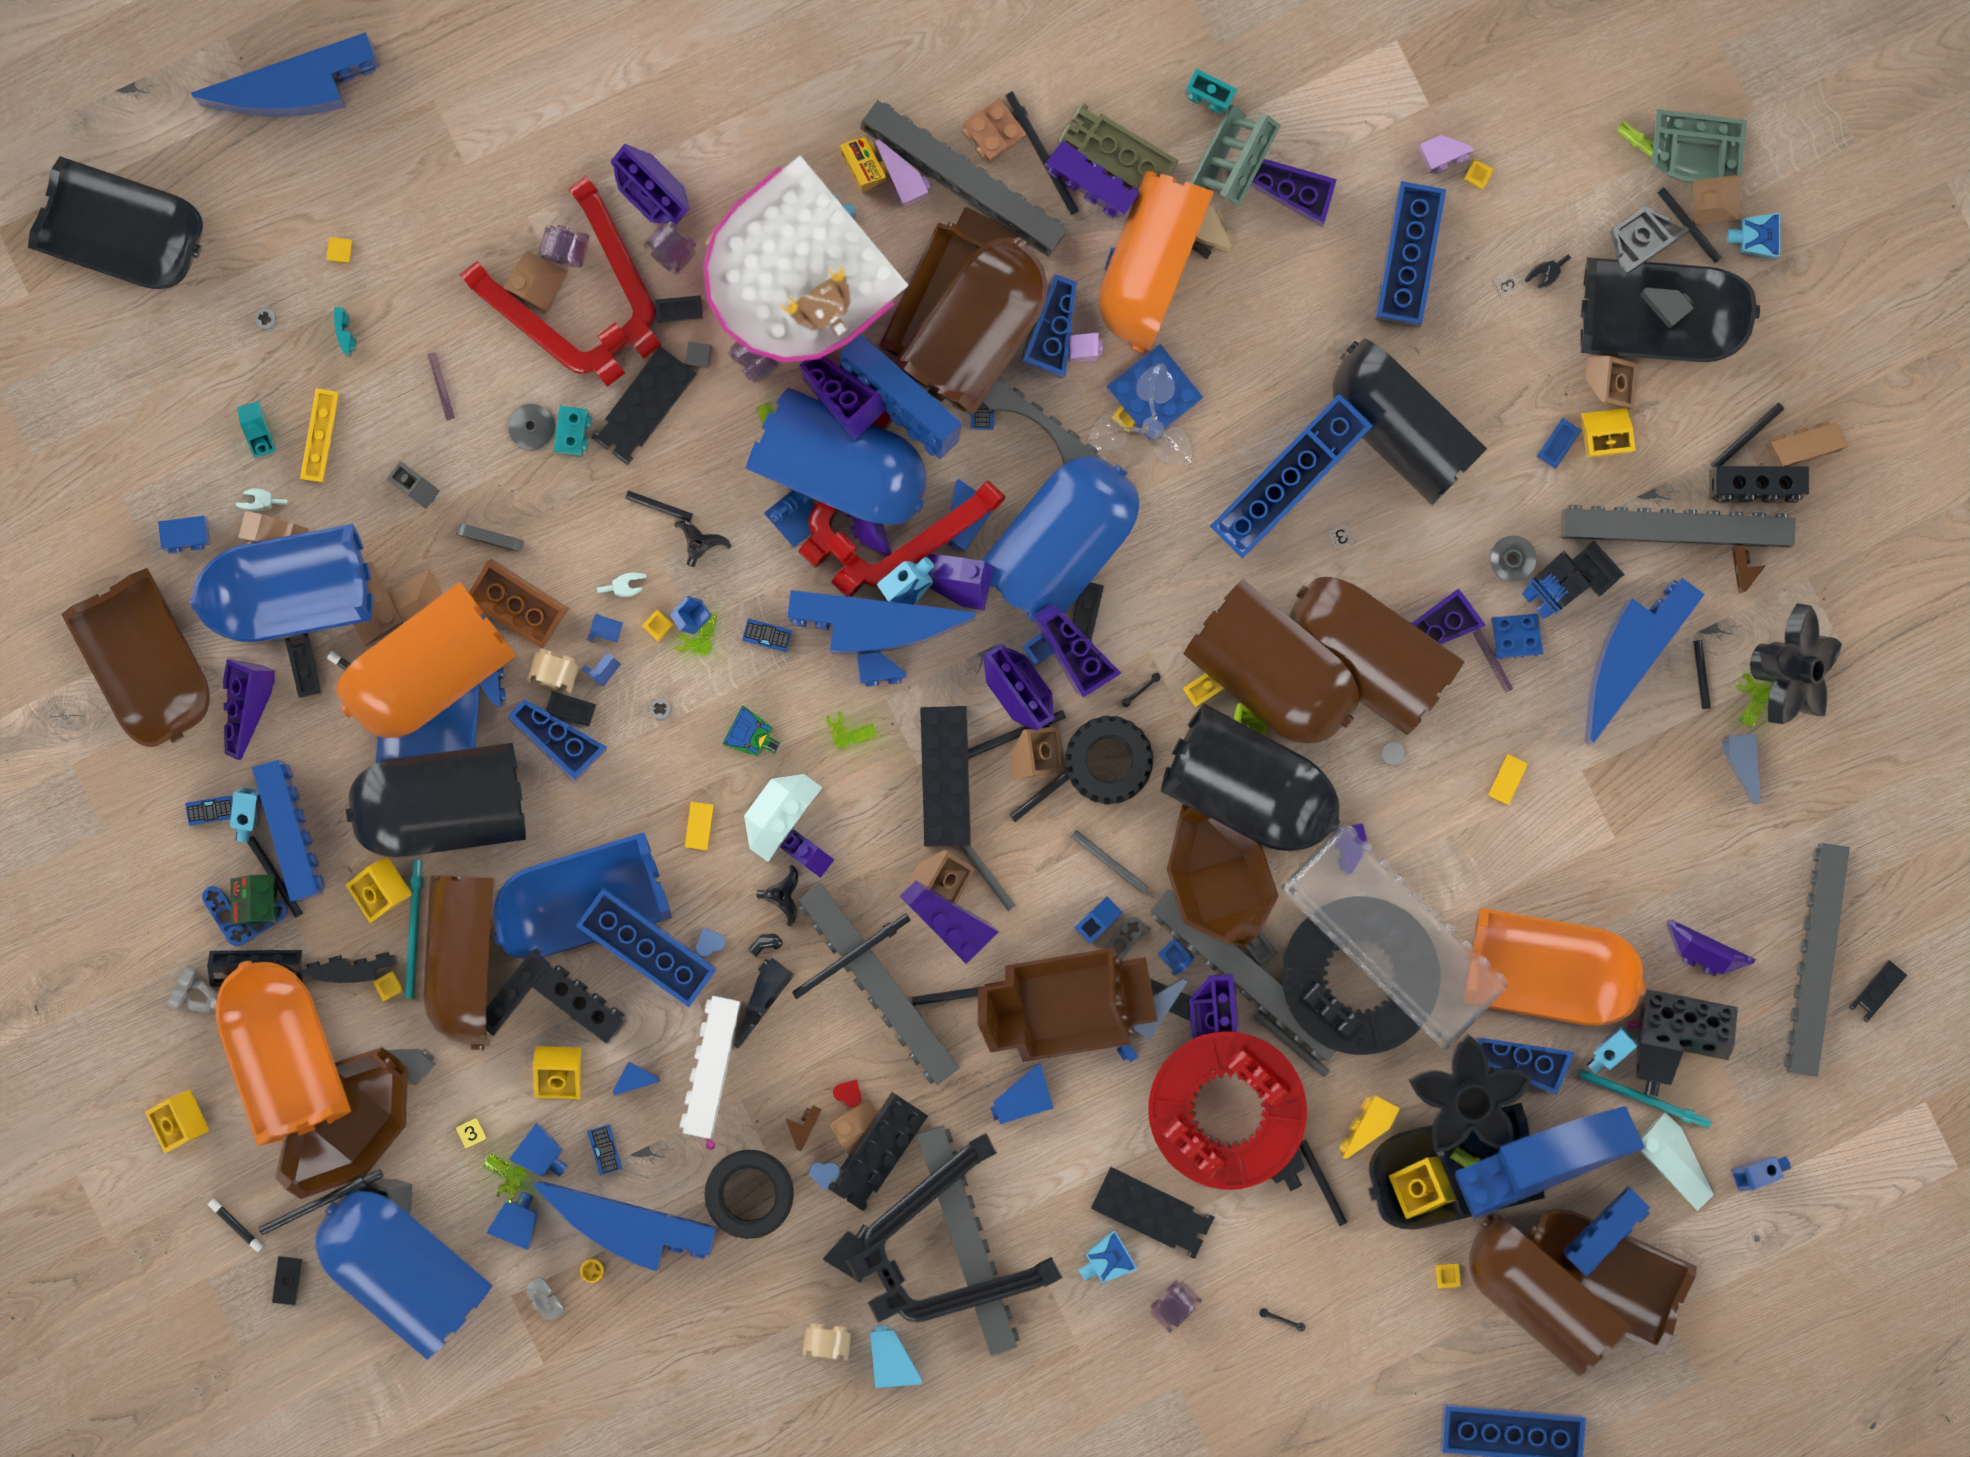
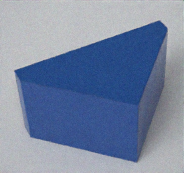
M628 1062L613 1090V1094H621L660 1082L658 1076Z

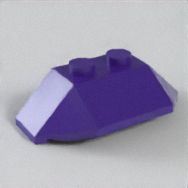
M624 144L611 159L618 190L650 222L677 225L690 210L684 186L652 154Z
M846 513L847 518L852 517L854 525L850 526L854 540L859 539L861 545L884 557L892 554L883 524L869 522Z
M999 644L983 655L986 684L1013 721L1037 731L1055 719L1052 692L1025 655L1006 648L1003 644Z
M1668 920L1667 922L1676 952L1679 956L1683 957L1682 962L1693 967L1695 964L1704 967L1703 972L1715 977L1716 974H1726L1754 964L1756 960L1674 920Z
M1233 974L1210 975L1189 999L1192 1039L1212 1032H1240L1237 992Z

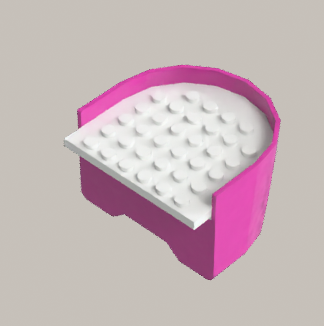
M801 156L783 170L779 166L733 205L712 232L703 264L707 301L723 330L751 353L782 362L819 359L847 344L894 305L892 299L908 286ZM840 264L845 271V278L850 287V306L847 308L848 312L840 317L848 328L836 337L829 325L822 330L819 328L815 330L806 328L798 324L781 308V304L784 307L790 305L791 301L788 297H791L796 302L831 278L830 268L833 273H838L840 271L838 265Z

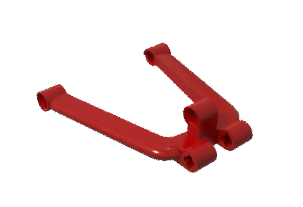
M585 175L571 186L568 191L584 210L633 310L632 317L622 328L614 322L597 336L602 344L588 352L578 350L495 282L478 261L459 275L471 290H474L483 300L567 369L578 374H587L595 371L603 383L609 387L625 374L624 370L613 358L632 344L644 359L662 344L649 329L655 316L653 301L601 197L597 193L598 190Z
M884 412L872 424L887 430L893 421L890 415ZM986 481L972 498L877 564H869L855 554L858 547L842 532L837 534L833 532L831 527L832 521L839 509L817 500L808 519L809 530L813 536L800 547L798 553L814 568L819 567L831 554L837 558L845 567L834 576L831 583L843 595L852 597L864 584L878 587L877 584L901 563L908 561L917 564L924 557H927L981 519L990 510H996L1003 503L1006 496L990 481Z

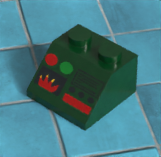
M248 875L230 879L231 925L278 924L277 877L275 875Z

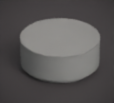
M1390 742L1383 747L1381 756L1386 764L1397 765L1403 761L1405 750L1399 743Z

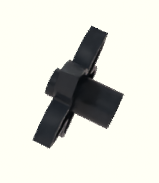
M1798 603L1795 605L1786 625L1785 643H1761L1752 653L1750 660L1752 676L1756 680L1774 682L1768 701V722L1783 725L1792 721L1799 712L1814 716H1825L1827 687L1824 676L1834 666L1842 643L1836 638L1819 635V621L1811 605Z
M1468 1033L1457 1044L1451 1059L1452 1073L1441 1070H1428L1408 1079L1415 1094L1423 1102L1432 1107L1441 1108L1434 1118L1431 1129L1432 1144L1436 1153L1448 1151L1459 1146L1466 1140L1471 1130H1474L1481 1141L1497 1149L1512 1143V1125L1508 1116L1501 1108L1502 1106L1514 1103L1522 1097L1528 1089L1532 1076L1519 1069L1510 1067L1498 1068L1488 1072V1059L1485 1051L1479 1042Z

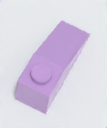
M876 140L875 146L888 171L902 206L905 207L927 197V189H930V185L926 176L921 177L918 170L881 140Z

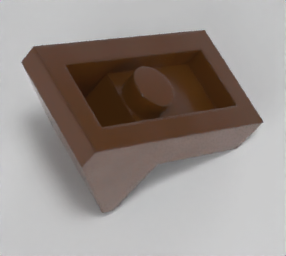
M1744 545L1732 548L1738 594L1746 592L1766 566L1748 568L1747 564H1750L1749 551L1745 550Z
M815 1105L811 1109L806 1108L801 1119L805 1122L804 1125L786 1118L796 1149L802 1151L822 1110Z

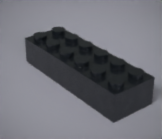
M967 706L920 707L924 846H971Z

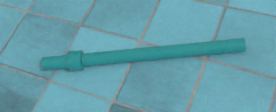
M413 859L412 878H409L412 896L410 899L405 998H414L420 888H423V878H421L422 860Z
M1583 1069L1580 1070L1578 1075L1580 1079L1681 1118V1121L1688 1124L1692 1122L1707 1129L1711 1124L1710 1119L1695 1114V1111L1685 1108L1684 1110Z

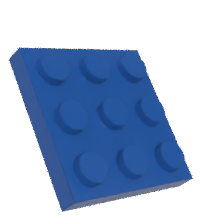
M1161 344L1106 387L1149 441L1203 399L1200 392Z

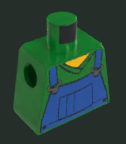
M742 705L722 745L758 757L762 749L775 755L781 742L770 737L773 730L772 726Z

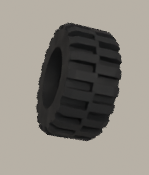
M1101 716L1089 720L1073 734L1067 746L1065 765L1071 784L1083 797L1095 803L1110 805L1129 800L1143 789L1151 775L1154 757L1149 739H1147L1143 730L1138 728L1132 721L1125 720L1119 716ZM1111 738L1122 742L1129 750L1131 756V765L1127 774L1114 782H1105L1097 779L1088 767L1087 757L1089 750L1096 742L1102 739Z

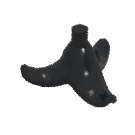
M677 521L674 523L676 528H681L684 531L689 555L686 564L690 567H695L697 559L701 558L708 549L714 546L724 545L727 549L731 548L729 540L722 535L702 534L694 524L688 521Z
M793 865L789 866L790 873L780 883L766 890H757L756 893L758 899H766L785 913L788 918L787 926H791L797 917L796 905L791 895L797 886L799 876L797 869Z

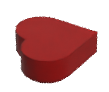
M857 1079L836 1085L833 1089L834 1098L838 1101H844L848 1107H857L862 1100Z

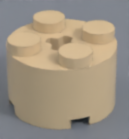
M540 649L539 653L534 655L527 681L532 684L533 680L538 682V687L561 694L563 690H566L567 695H570L579 667L576 665L574 658L564 655L562 658L553 656V652Z
M810 1323V1328H805L802 1356L807 1357V1352L812 1353V1358L838 1361L839 1356L844 1357L843 1361H848L852 1333L847 1332V1327L833 1326V1330L824 1329L825 1326L823 1324Z

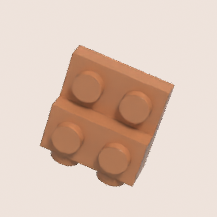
M1000 98L963 122V134L968 141L973 139L978 146L975 150L983 160L987 158L989 162L1027 136Z

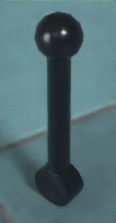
M1154 673L1151 679L1129 698L1123 699L1122 705L1129 707L1132 700L1152 683L1160 680V674Z
M1262 1308L1259 1311L1261 1317H1270L1296 1327L1300 1332L1305 1330L1304 1323H1296L1268 1312L1266 1308Z

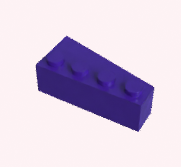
M1053 604L1048 605L1032 616L1075 692L1084 698L1122 674Z

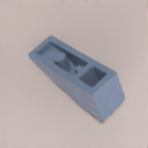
M1756 734L1725 736V741H1722L1723 755H1726L1727 762L1751 803H1761Z
M1183 977L1154 994L1158 1022L1134 1025V1030L1150 1040L1188 982V979Z

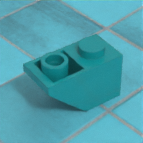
M256 401L237 407L239 422L254 458L276 452L269 425L260 402Z

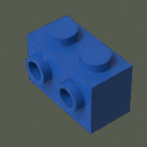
M205 516L158 521L161 549L168 551V554L182 553L184 548H191V551L205 550V546L211 545L208 518Z

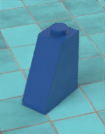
M960 479L955 483L950 512L972 498L977 492ZM990 510L981 519L949 540L947 545L957 552L960 549L965 552L993 511Z
M1041 1064L1035 1065L994 1100L995 1106L990 1107L994 1121L999 1119L1000 1124L1054 1109Z

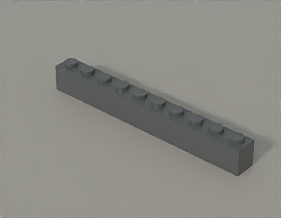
M877 100L862 120L860 129L876 140H881L906 161L1016 236L1024 239L1029 245L1047 257H1050L1064 237L1067 228L1064 227L1060 220L1050 218L1042 208L1027 202L1023 195L1009 190L1004 182L990 177L985 169L971 164L966 156L952 151L947 143L933 138L928 130L920 129L914 125L909 117L901 116L895 112L890 104Z
M1568 505V509L1562 511L1561 538L1791 548L1795 546L1796 518H1789V514L1776 513L1775 517H1766V513L1754 512L1752 516H1743V512L1738 511L1729 512V515H1720V511L1713 510L1706 511V514H1697V510H1683V513H1674V509H1660V512H1651V508H1637L1636 512L1628 511V507H1614V511L1605 510V506H1591V510L1582 509L1581 505Z
M1819 843L1818 848H1814L1813 861H1816L1815 870H1812L1810 874V884H1813L1812 893H1808L1806 906L1809 907V915L1805 916L1803 923L1806 936L1805 939L1801 940L1800 952L1803 953L1802 962H1799L1797 966V975L1800 976L1799 985H1795L1794 998L1797 1001L1796 1008H1792L1790 1020L1793 1021L1792 1031L1789 1030L1787 1037L1790 1051L1789 1054L1786 1053L1784 1059V1067H1787V1072L1818 1077L1850 847Z
M821 883L798 899L801 902L798 906L805 917L810 915L815 922L812 926L819 935L825 934L829 940L826 942V945L833 954L838 952L843 957L865 942ZM871 949L844 967L847 973L852 971L857 977L853 981L861 991L866 989L870 997L867 999L875 1010L880 1008L884 1013L881 1018L888 1028L893 1026L898 1034L895 1037L903 1047L907 1044L912 1052L909 1056L915 1064L921 1063L926 1069L923 1074L930 1084L935 1082L938 1085L960 1069Z
M1169 889L1150 910L1153 913L1151 918L1161 926L1165 923L1170 927L1169 933L1178 941L1183 938L1189 944L1187 948L1196 956L1199 953L1206 958L1204 963L1213 971L1218 968L1224 975L1233 974L1235 984L1242 989L1239 992L1249 1001L1252 998L1259 1003L1257 1008L1266 1016L1271 1013L1277 1019L1275 1023L1284 1031L1287 1029L1291 1030L1295 1034L1292 1038L1301 1046H1304L1306 1043L1312 1048L1310 1053L1320 1062L1322 1059L1328 1061L1336 1051L1320 1044L1300 1027L1287 1005L1283 986L1235 945L1226 944L1184 924L1175 894Z
M944 1125L917 1134L930 1175L957 1153V1150L952 1152L950 1143L954 1141L950 1129L945 1130ZM963 1175L943 1192L938 1199L967 1286L994 1279V1275H997L998 1272L994 1261L989 1262L986 1253L990 1252L987 1240L981 1239L979 1231L983 1230L979 1217L974 1218L972 1209L976 1207L972 1195L967 1196L964 1187L968 1186L965 1175ZM1001 1299L976 1306L975 1310L990 1355L993 1356L1017 1348L1016 1342L1020 1341L1016 1327L1011 1329L1009 1319L1013 1317L1009 1305L1004 1306Z

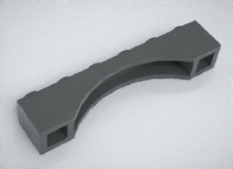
M999 376L983 400V403L990 410L1016 413L1040 425L1055 442L1061 454L1063 465L1081 457L1100 458L1097 455L1099 451L1089 443L1086 446L1079 441L1080 436L1070 429L1068 432L1060 427L1062 423L1052 415L1048 418L1042 413L1044 409L1034 401L1031 404L1024 399L1025 394L1015 387L1013 390L1005 385L1007 381Z

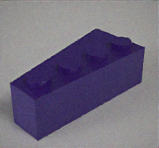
M1061 141L1044 164L1048 168L1046 171L1055 178L1061 177L1066 181L1065 185L1074 192L1079 190L1085 194L1083 198L1092 205L1099 204L1104 208L1102 212L1110 218H1120L1123 216L1140 192L1135 188H1132L1131 191L1125 188L1126 185L1123 180L1117 176L1111 175L1108 177L1105 168L1095 162L1089 164L1087 156Z
M1264 159L1250 186L1323 227L1337 179Z
M825 356L819 359L804 360L799 365L805 383L853 441L885 412L879 393Z
M1459 588L1411 623L1440 644L1486 626Z
M917 880L900 895V898L965 964L999 933L988 921L981 919Z

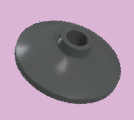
M526 404L520 406L512 413L508 423V431L511 439L519 447L535 450L545 446L551 440L554 433V421L551 414L544 407L537 404ZM528 422L535 424L532 430L526 428Z
M1507 536L1500 539L1492 548L1490 554L1491 567L1500 578L1506 581H1520L1528 577L1534 570L1536 552L1532 544L1525 538ZM1510 555H1514L1516 557V562L1514 564L1508 561V557Z

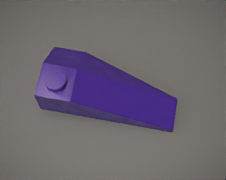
M930 554L926 557L934 565L928 572L933 580V584L929 587L930 589L962 607L985 611L993 565L985 561Z
M226 659L223 678V689H227V703H223L224 711H227L228 723L224 725V748L226 755L242 760L272 694L275 682L274 670L259 664Z

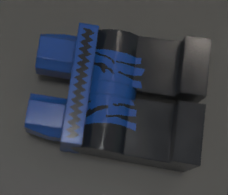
M1565 550L1537 574L1522 593L1528 602L1533 601L1538 595L1544 601L1536 609L1543 619L1553 613L1557 614L1593 584L1580 568L1563 583L1560 582L1578 566Z

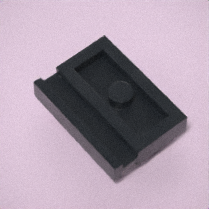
M1592 541L1572 559L1578 565L1574 570L1576 571L1580 568L1593 582L1590 588L1598 597L1603 595L1625 575L1595 541Z

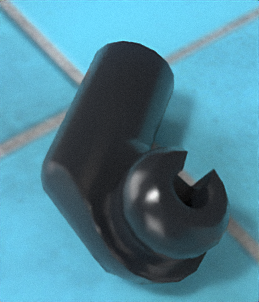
M775 933L761 934L748 951L757 957L764 948L772 947L775 950L781 948L783 941Z

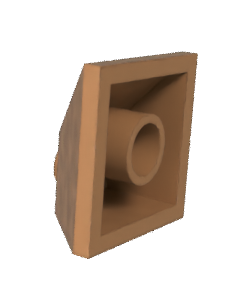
M1738 175L1693 180L1695 225L1740 221Z
M526 251L513 268L503 288L510 294L547 312L568 271Z
M1589 356L1587 358L1585 379L1601 402L1633 409L1638 364L1611 356Z
M430 570L389 591V594L401 619L405 623L440 597L442 592Z
M1058 727L1040 728L1037 731L1034 729L1022 731L1010 756L1013 779L1065 772Z
M944 850L920 862L908 883L911 885L917 880L957 904L976 868Z
M870 1100L829 1123L848 1156L877 1115Z

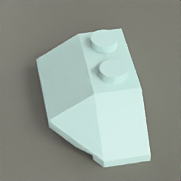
M805 774L772 778L744 815L749 848L769 862L823 787Z

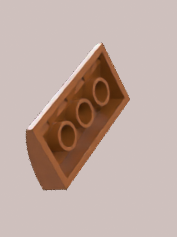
M493 559L487 561L469 591V594L483 612L542 649L569 609V607Z

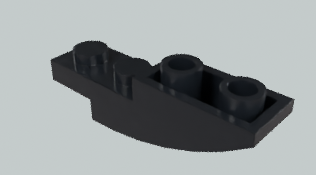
M384 952L375 955L376 959L367 962V958L353 961L354 966H351L349 958L343 959L342 955L328 958L329 963L320 965L319 961L306 964L307 969L301 970L304 976L325 982H366L378 979L377 969L396 965L398 961L396 955Z

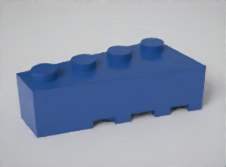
M1054 274L1051 277L1047 287L1046 303L1039 319L1032 327L1020 359L1021 363L1060 378L1066 377L1077 282L1058 274Z
M525 699L508 715V720L573 783L607 751V746L593 740L588 735L574 729L569 724L555 718L550 713Z
M1476 1038L1486 1053L1488 1067L1494 1070L1505 1067L1519 1069L1532 1076L1530 1085L1554 1095L1558 1094L1575 1053L1488 1038Z
M1627 1186L1563 1250L1564 1254L1587 1277L1599 1265L1602 1259L1616 1248V1244L1632 1232V1227L1637 1222H1642L1649 1215L1648 1210L1650 1207Z

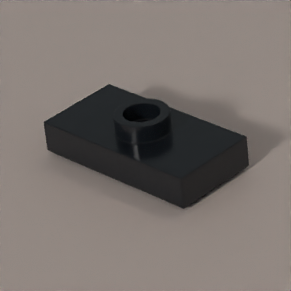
M701 295L655 300L657 323L703 319Z
M552 691L546 712L550 713V715L590 727L596 704Z
M278 1256L272 1303L296 1305L302 1259Z

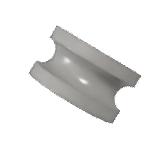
M263 308L255 314V322L261 329L270 330L276 325V315L270 309ZM265 313H268V316L272 319L270 323L267 322V325H263V322L260 320L261 315L265 316Z
M659 698L651 703L650 713L657 720H665L671 713V707L668 701ZM657 704L660 706L665 704L667 708H664L666 713L655 714L656 708L654 707Z

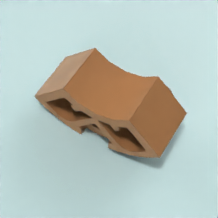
M245 511L238 537L247 540L246 544L307 533L309 529L294 523Z

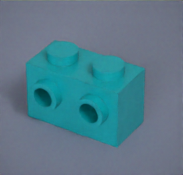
M1196 68L1186 87L1185 94L1188 95L1187 98L1196 104L1202 102L1208 105V109L1216 114L1221 112L1226 114L1237 88Z
M559 406L554 453L583 457V451L587 452L589 438H585L586 429L591 428L592 415H588L589 411L587 409Z

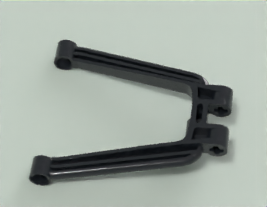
M987 1133L968 1142V1145L959 1150L873 1222L864 1235L865 1250L846 1260L856 1281L877 1272L887 1292L867 1302L878 1323L897 1313L910 1322H924L1032 1291L1042 1286L1047 1287L1063 1278L1053 1258L1050 1257L1029 1269L921 1300L910 1298L902 1287L901 1283L905 1281V1278L896 1261L889 1262L885 1252L886 1241L975 1165L997 1154Z

